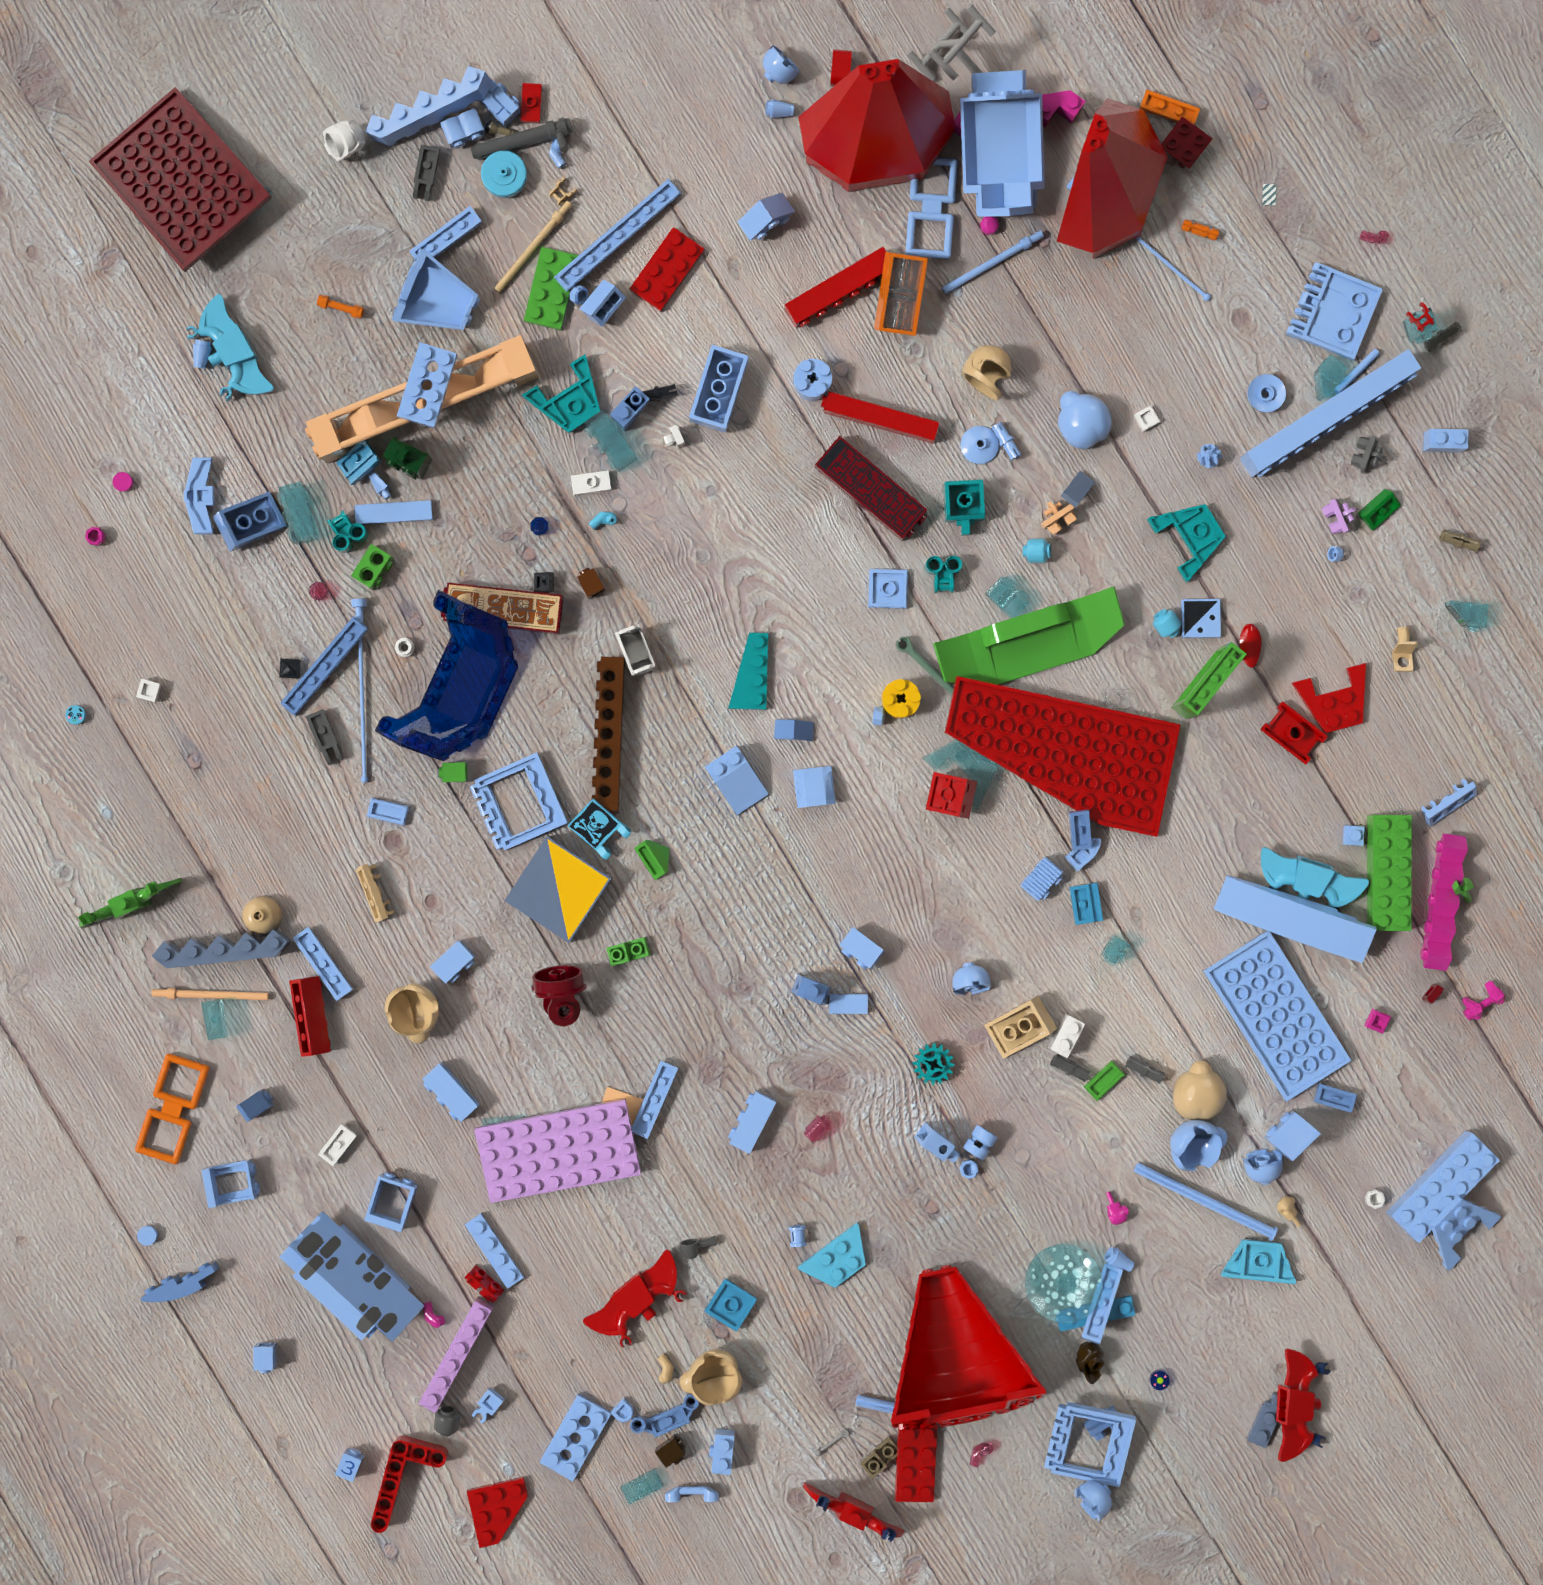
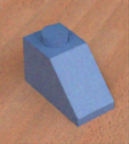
M262 1089L237 1105L236 1108L244 1119L249 1122L274 1105L272 1102L273 1097L268 1091Z

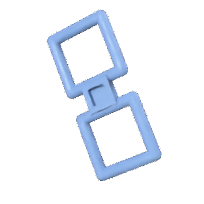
M938 157L933 165L950 166L948 195L918 193V179L911 180L910 199L922 201V212L911 211L908 214L906 255L949 259L951 257L954 216L952 214H942L941 205L942 203L955 202L958 161L953 158ZM916 219L946 222L944 251L913 249Z

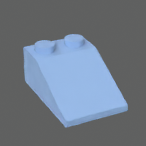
M737 746L705 766L736 815L768 795V792Z
M1291 1111L1290 1113H1284L1280 1118L1281 1121L1266 1131L1267 1135L1264 1138L1281 1155L1294 1161L1320 1133L1297 1113Z

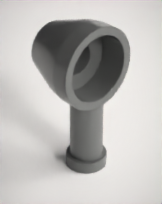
M715 1236L702 1240L686 1239L679 1243L680 1249L686 1259H694L698 1255L699 1248L716 1246Z

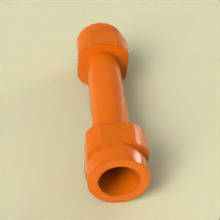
M319 295L317 299V306H320V308L327 309L330 307L350 313L353 318L362 319L364 308L359 305H346L330 300V296Z

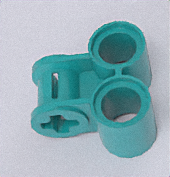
M344 510L334 519L327 520L336 534L332 540L333 547L341 553H347L352 549V540L362 543L368 538V530L362 524H353ZM361 528L363 534L360 537H355V530ZM341 539H346L347 541L344 548H339L338 546Z
M931 556L926 561V572L934 575V593H938V591L954 593L953 575L957 574L962 568V560L958 556L948 557L945 563L938 556ZM936 561L939 564V569H930L929 562ZM956 561L958 569L951 570L948 567V562Z

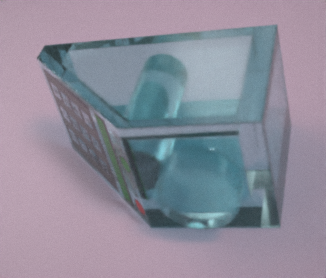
M1452 600L1445 602L1446 609L1461 627L1468 628V631L1479 632L1480 629L1486 628L1489 604Z

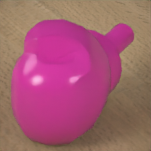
M1107 1192L1106 1195L1110 1205L1106 1207L1110 1222L1114 1225L1126 1222L1129 1209L1125 1205H1120V1202L1115 1203L1111 1192Z

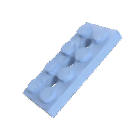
M419 343L397 413L398 418L435 429L458 356L457 353ZM431 362L438 364V369L435 372L428 370V365ZM431 381L433 384L432 388L424 390L422 388L423 382ZM419 399L427 401L425 408H417L416 403Z
M578 1393L539 1463L573 1482L611 1415L610 1411ZM588 1416L591 1422L588 1425H582L580 1418ZM575 1432L579 1433L581 1440L573 1442L570 1439V1435ZM562 1450H569L571 1457L569 1459L562 1458Z

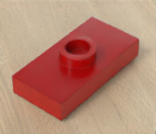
M522 83L521 123L540 124L542 84Z

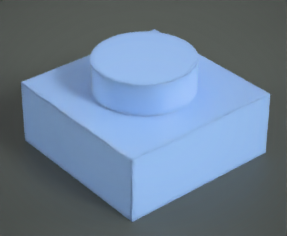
M1344 825L1342 845L1363 846L1365 827Z

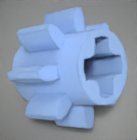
M1205 444L1200 448V452L1197 453V459L1206 468L1215 467L1219 463L1218 459H1222L1221 450H1218V446L1215 447L1213 444Z

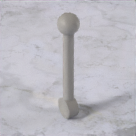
M843 1429L841 1434L821 1449H816L815 1455L821 1456L824 1450L842 1437H848V1430Z

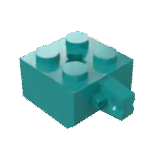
M983 480L945 481L943 484L945 523L956 522V526H961V536H969L970 525H974V521H983L985 519ZM962 497L965 498V501H968L966 505L959 502Z

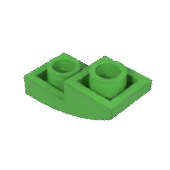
M646 937L606 948L611 966L651 955Z

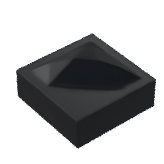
M534 573V592H554V573Z
M280 658L279 678L300 679L301 660Z

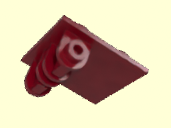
M1182 116L1161 145L1165 152L1179 161L1178 165L1181 168L1187 167L1190 169L1213 138Z

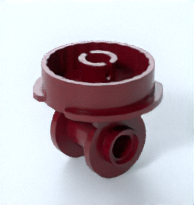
M559 965L535 972L532 976L533 985L531 987L536 997L543 998V1008L550 1020L555 1025L562 1027L573 1024L580 1015V1005L574 998V995L587 988L586 984H584L582 969L572 965Z

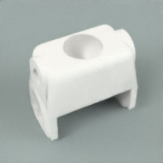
M639 624L615 633L632 676L642 675L656 667Z

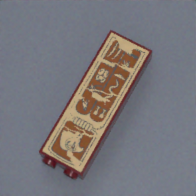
M448 582L447 587L443 589L445 606L441 607V617H443L444 622L560 634L563 595Z

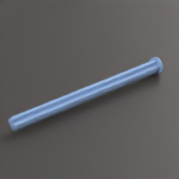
M1137 1163L1134 1167L1135 1173L1269 1237V1241H1272L1276 1236L1278 1230L1276 1226L1272 1228L1141 1163Z

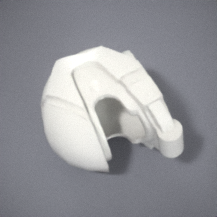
M343 120L323 131L324 146L328 154L332 155L336 161L346 159L356 151L359 152L365 145L366 139L363 131L354 120Z

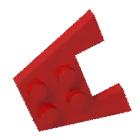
M1366 663L1346 668L1351 687L1316 696L1311 678L1291 683L1324 733L1363 723Z

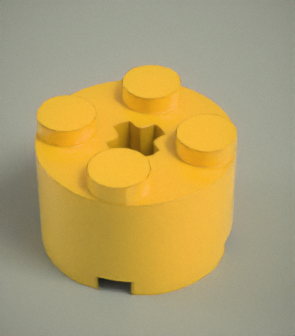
M898 679L889 683L881 696V703L885 712L897 719L911 716L918 709L921 695L916 685L905 679ZM896 695H904V701L906 702L897 703L898 698Z

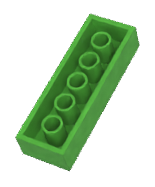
M1367 815V879L1369 880L1367 886V924L1375 926L1376 931H1411L1412 815Z

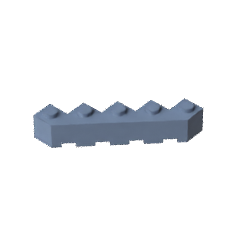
M272 929L264 941H261L251 932H245L236 944L225 935H218L209 947L198 938H191L182 950L169 940L163 941L152 957L165 968L276 957L283 953L292 940L278 929Z

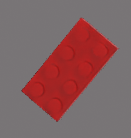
M673 227L629 290L661 312L705 251L704 248Z
M935 1423V1427L924 1430H900L898 1427L894 1498L896 1502H934L937 1423Z

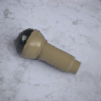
M493 120L488 121L485 125V129L489 134L499 133L505 136L514 134V131L499 126Z

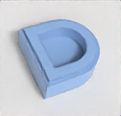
M623 1398L610 1413L618 1421L627 1422L632 1418L634 1409Z

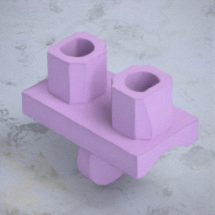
M1333 499L1322 508L1325 518L1335 514L1338 521L1329 524L1332 534L1350 531L1344 516H1347L1349 522L1355 520L1352 513L1357 511L1356 507L1350 509L1346 502L1342 504L1344 512H1342L1337 499Z

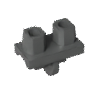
M1371 435L1370 438L1359 437L1357 448L1365 450L1364 456L1354 454L1351 465L1360 468L1361 473L1367 474L1372 459L1371 465L1377 467L1378 461H1385L1386 457L1381 454L1383 448L1377 447L1375 452L1378 443L1376 436Z

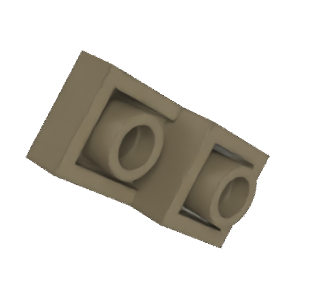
M888 1436L860 1462V1465L872 1479L883 1471L887 1464L897 1456V1445Z

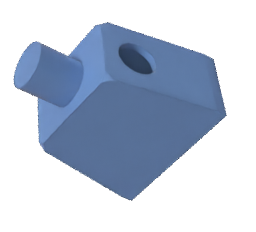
M798 974L791 992L817 1004L825 1005L832 987Z

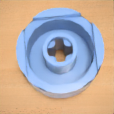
M807 359L797 366L794 372L793 384L801 398L807 401H817L826 396L830 391L832 373L826 363L818 359ZM811 377H815L817 381L810 383Z

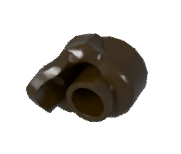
M1084 1342L1080 1345L1077 1352L1076 1365L1079 1371L1085 1375L1086 1380L1090 1384H1095L1101 1377L1099 1370L1104 1366V1352L1097 1343Z

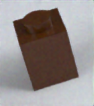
M586 568L579 572L580 575L577 578L588 599L606 591L594 568L591 570Z

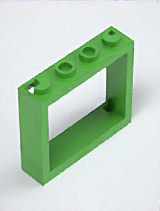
M1232 642L1217 648L1171 708L1185 719L1198 716L1246 656V653ZM1199 705L1200 708L1195 710L1196 706Z

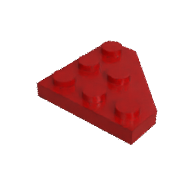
M524 1476L467 1489L479 1548L496 1545L502 1539L528 1497Z

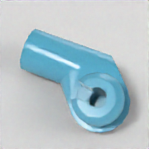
M599 512L588 524L596 530L601 524L614 525L617 522V517L612 512Z

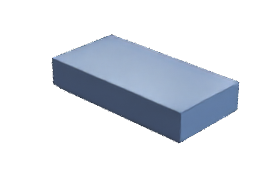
M371 798L367 817L405 825L409 807Z
M829 994V1014H868V994Z

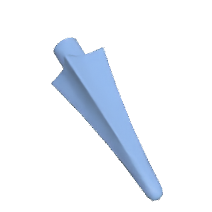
M372 469L368 476L379 496L382 495L385 500L390 498L391 494L388 490L391 488Z

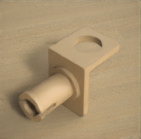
M1408 627L1397 628L1398 643L1392 651L1394 672H1412V652L1416 648L1417 642H1410ZM1405 658L1408 661V666H1399L1398 659Z

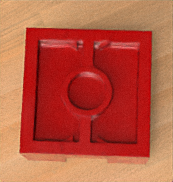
M933 772L926 810L969 819L977 781Z

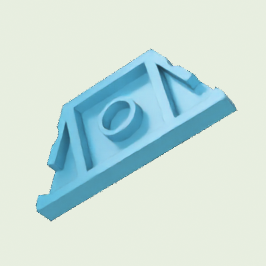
M857 1222L801 1263L798 1269L836 1288L866 1265L859 1224Z
M1242 1239L1221 1272L1222 1277L1296 1284L1284 1248L1278 1242Z

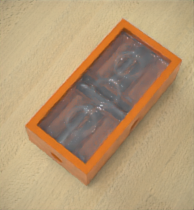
M892 252L885 253L874 324L875 330L916 336L928 258Z

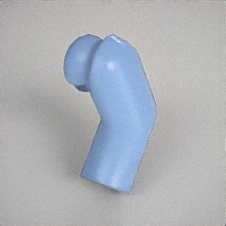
M555 139L551 144L549 155L558 169H561L566 165V162L561 156L562 152L560 151L558 140Z

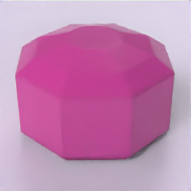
M994 216L984 217L980 222L981 232L987 236L995 234L999 228L998 219Z
M91 527L86 531L85 539L90 545L100 546L105 542L106 534L101 528Z

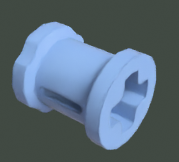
M791 1225L788 1227V1230L791 1231L790 1247H803L807 1245L804 1238L805 1225Z

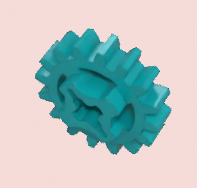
M932 1043V1047L925 1044L924 1050L918 1048L919 1055L914 1054L917 1061H913L912 1064L917 1065V1068L913 1071L919 1072L918 1079L924 1077V1083L930 1080L931 1085H934L937 1080L939 1084H942L941 1079L948 1080L946 1074L953 1073L949 1069L954 1066V1063L950 1062L953 1056H947L949 1050L945 1049L943 1051L942 1044L938 1048L935 1043ZM930 1051H935L931 1056H924ZM941 1055L945 1057L946 1065L941 1063ZM934 1059H936V1063L940 1067L934 1066L931 1069V1066L927 1061H934ZM921 1062L926 1066L925 1073L921 1069ZM935 1072H942L940 1075L932 1077Z

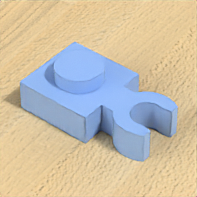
M490 1387L477 1403L480 1407L476 1408L472 1416L475 1417L477 1413L482 1414L483 1418L480 1423H484L488 1418V1413L493 1415L505 1398Z

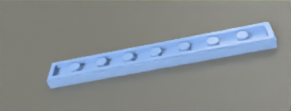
M667 179L554 276V279L568 292L679 197L681 192L670 179Z

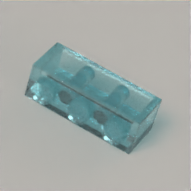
M601 410L584 422L586 425L585 432L590 439L592 437L595 438L597 444H595L596 448L601 454H606L608 457L606 462L612 470L615 468L619 472L637 460L635 454L604 410Z
M300 481L278 487L279 493H277V498L280 505L283 504L284 507L282 516L290 529L287 530L289 540L293 541L296 545L318 540L319 537L304 484Z

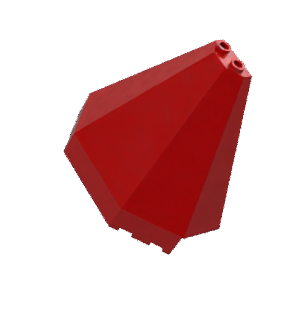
M899 59L858 65L798 117L806 163L817 168L820 173L840 184L848 192L904 183L914 179H924L947 144L952 140L954 130L956 129L949 91Z
M1107 98L1095 112L1080 154L1057 242L1093 253L1092 258L1094 259L1104 252L1111 251L1123 245V243L1141 236L1168 158L1143 109Z

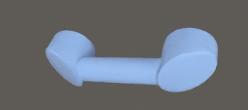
M677 1486L665 1494L666 1502H679L680 1495L704 1494L705 1502L719 1501V1493L708 1486Z

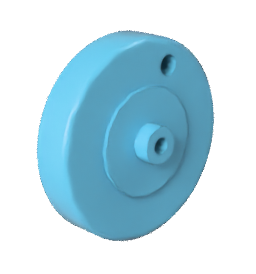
M497 151L489 155L484 161L481 168V178L485 188L492 195L500 198H509L517 195L524 188L527 182V169L523 160L517 154L510 151Z

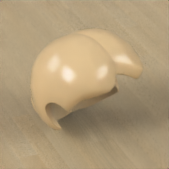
M410 983L405 987L394 989L390 992L385 1002V1013L389 1026L396 1033L407 1036L413 1043L420 1044L427 1041L430 1031L436 1025L439 1017V1003L435 995L427 987L417 983Z
M1200 1060L1193 1063L1189 1071L1181 1074L1174 1084L1173 1105L1176 1111L1186 1119L1210 1121L1216 1118L1225 1106L1227 1100L1226 1086L1221 1077L1212 1070V1067L1206 1061Z
M711 1349L702 1353L693 1361L690 1369L680 1377V1386L686 1393L693 1394L700 1403L706 1406H714L715 1404L727 1403L737 1396L742 1386V1376L738 1371V1364L733 1355L724 1350Z

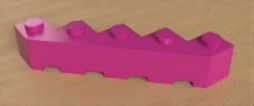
M1071 90L1043 94V127L1048 125L1056 113L1072 124L1083 109L1086 101ZM960 111L954 119L956 127L954 132L962 137Z
M1443 833L1440 841L1438 840L1436 843L1437 853L1435 867L1432 870L1431 894L1428 897L1429 908L1427 921L1424 925V943L1420 952V959L1423 960L1424 968L1447 971L1452 960L1450 944L1456 933L1454 917L1460 906L1459 894L1455 895L1452 885L1456 880L1458 885H1461L1464 878L1462 862L1468 851L1466 837Z

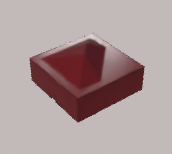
M1432 984L1422 999L1426 1003L1433 1004L1435 1000L1440 998L1444 988L1440 985Z

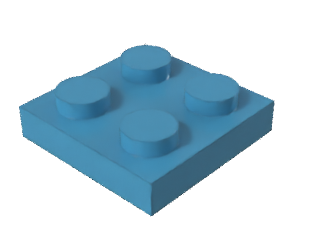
M724 1278L704 1312L737 1332L757 1301V1297Z

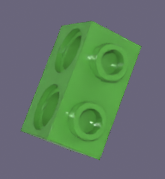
M371 544L351 577L374 590L375 587L378 588L383 581L382 576L385 571L388 572L393 566L394 562L392 560L394 558ZM378 555H382L384 558L380 565L375 564V558ZM372 571L373 578L370 581H365V573Z

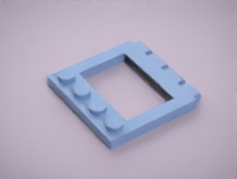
M538 752L475 779L476 784L469 786L474 799L482 797V800L476 803L482 816L487 814L490 816L484 819L489 833L497 832L498 834L491 837L496 850L502 847L504 850L510 849L568 823ZM525 769L547 822L512 836L490 784Z
M1067 1402L1066 1405L1059 1404L1048 1447L1049 1453H1047L1044 1467L1051 1469L1053 1474L1120 1487L1136 1423V1416ZM1075 1416L1114 1424L1102 1471L1064 1463Z

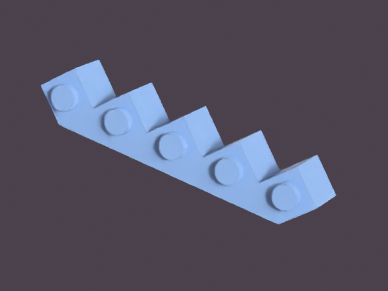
M468 66L461 84L444 78L437 96L419 91L413 108L396 103L389 120L372 115L365 133L375 142L392 146L397 143V140L405 136L407 138L419 132L421 128L427 125L431 126L443 120L445 116L451 113L455 114L467 108L470 103L485 99L492 80L485 71Z

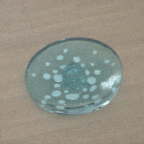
M1060 1244L1042 1250L1033 1258L1026 1272L1025 1290L1032 1307L1041 1316L1056 1323L1067 1324L1080 1321L1094 1311L1102 1296L1103 1279L1097 1263L1087 1252L1076 1246Z

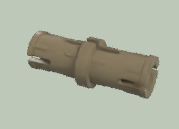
M1445 529L1442 530L1439 541L1453 544L1456 548L1460 549L1462 547L1474 552L1479 550L1481 541L1465 537V534H1456Z

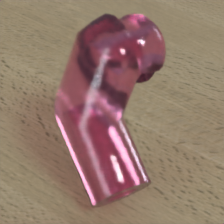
M1362 230L1359 239L1373 244H1385L1388 241L1389 234L1383 230L1379 231L1378 235Z
M982 1442L974 1446L969 1465L979 1467L980 1458L993 1452L992 1444Z

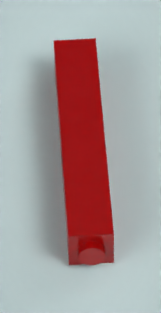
M830 391L828 396H823L821 407L824 408V414L931 444L934 443L939 426L937 421Z

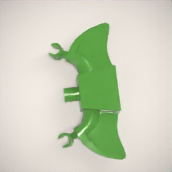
M179 878L159 884L153 881L146 884V888L141 887L129 890L108 900L109 905L92 913L87 911L78 917L81 921L79 926L84 928L94 922L113 916L118 920L152 905L150 898L161 891L182 883V880Z

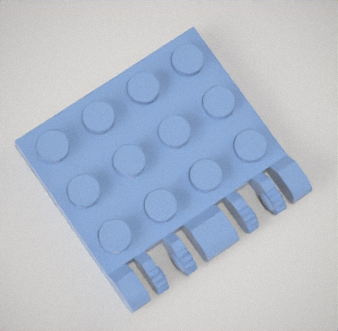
M1314 263L1311 270L1313 273H1310L1309 279L1322 283L1321 288L1312 284L1305 285L1304 289L1309 292H1302L1298 302V306L1301 308H1296L1294 313L1303 318H1308V320L1304 323L1297 319H1291L1290 324L1292 326L1288 327L1286 335L1353 361L1383 289L1323 264Z

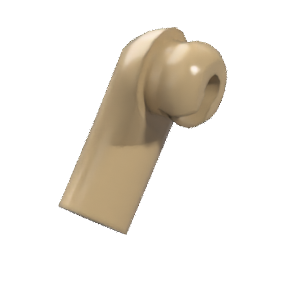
M663 1353L657 1360L663 1367L662 1373L659 1375V1381L665 1384L672 1380L674 1366L665 1353Z

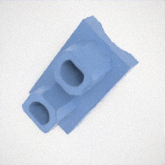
M1114 1406L1108 1409L1104 1408L1105 1410L1117 1412ZM1091 1419L1083 1422L1090 1436H1093L1097 1441L1105 1437L1103 1430L1108 1427L1112 1430L1114 1425Z

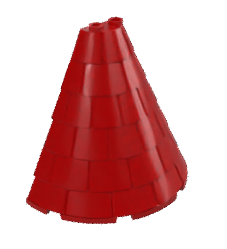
M951 1265L943 1266L940 1268L941 1270L937 1271L926 1269L919 1274L910 1328L905 1345L906 1350L891 1417L893 1428L899 1427L900 1430H924L935 1427V1423H939L941 1427L965 1424L986 1419L994 1411H996V1414L1014 1411L1034 1403V1396L1037 1399H1041L1046 1394V1389L1034 1376L1030 1367L1001 1331V1327L986 1310L985 1305L970 1288V1285L957 1267H952Z

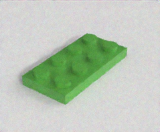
M541 247L524 322L562 330L571 289L566 292L554 279V276L577 258L578 255Z

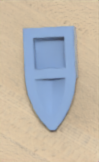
M1100 838L1091 839L1092 849L1072 850L1065 856L1076 871H1079L1097 854L1101 845Z

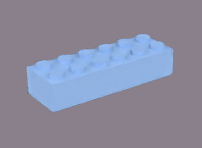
M1465 1130L1385 1213L1413 1240L1420 1243L1432 1231L1430 1223L1456 1196L1464 1198L1500 1160L1473 1133Z

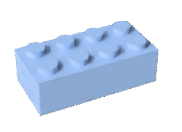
M715 345L711 346L689 415V422L726 433L747 368L749 356Z

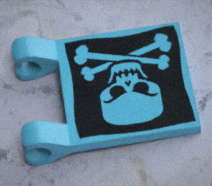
M594 798L568 824L571 830L593 847L605 860L610 857L611 850L602 844L616 830L624 838H628L632 831Z

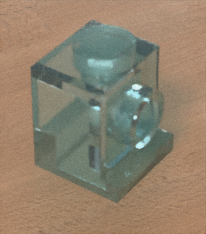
M1111 935L1101 953V956L1105 957L1103 961L1114 966L1118 960L1121 961L1125 956V947L1130 948L1131 945Z

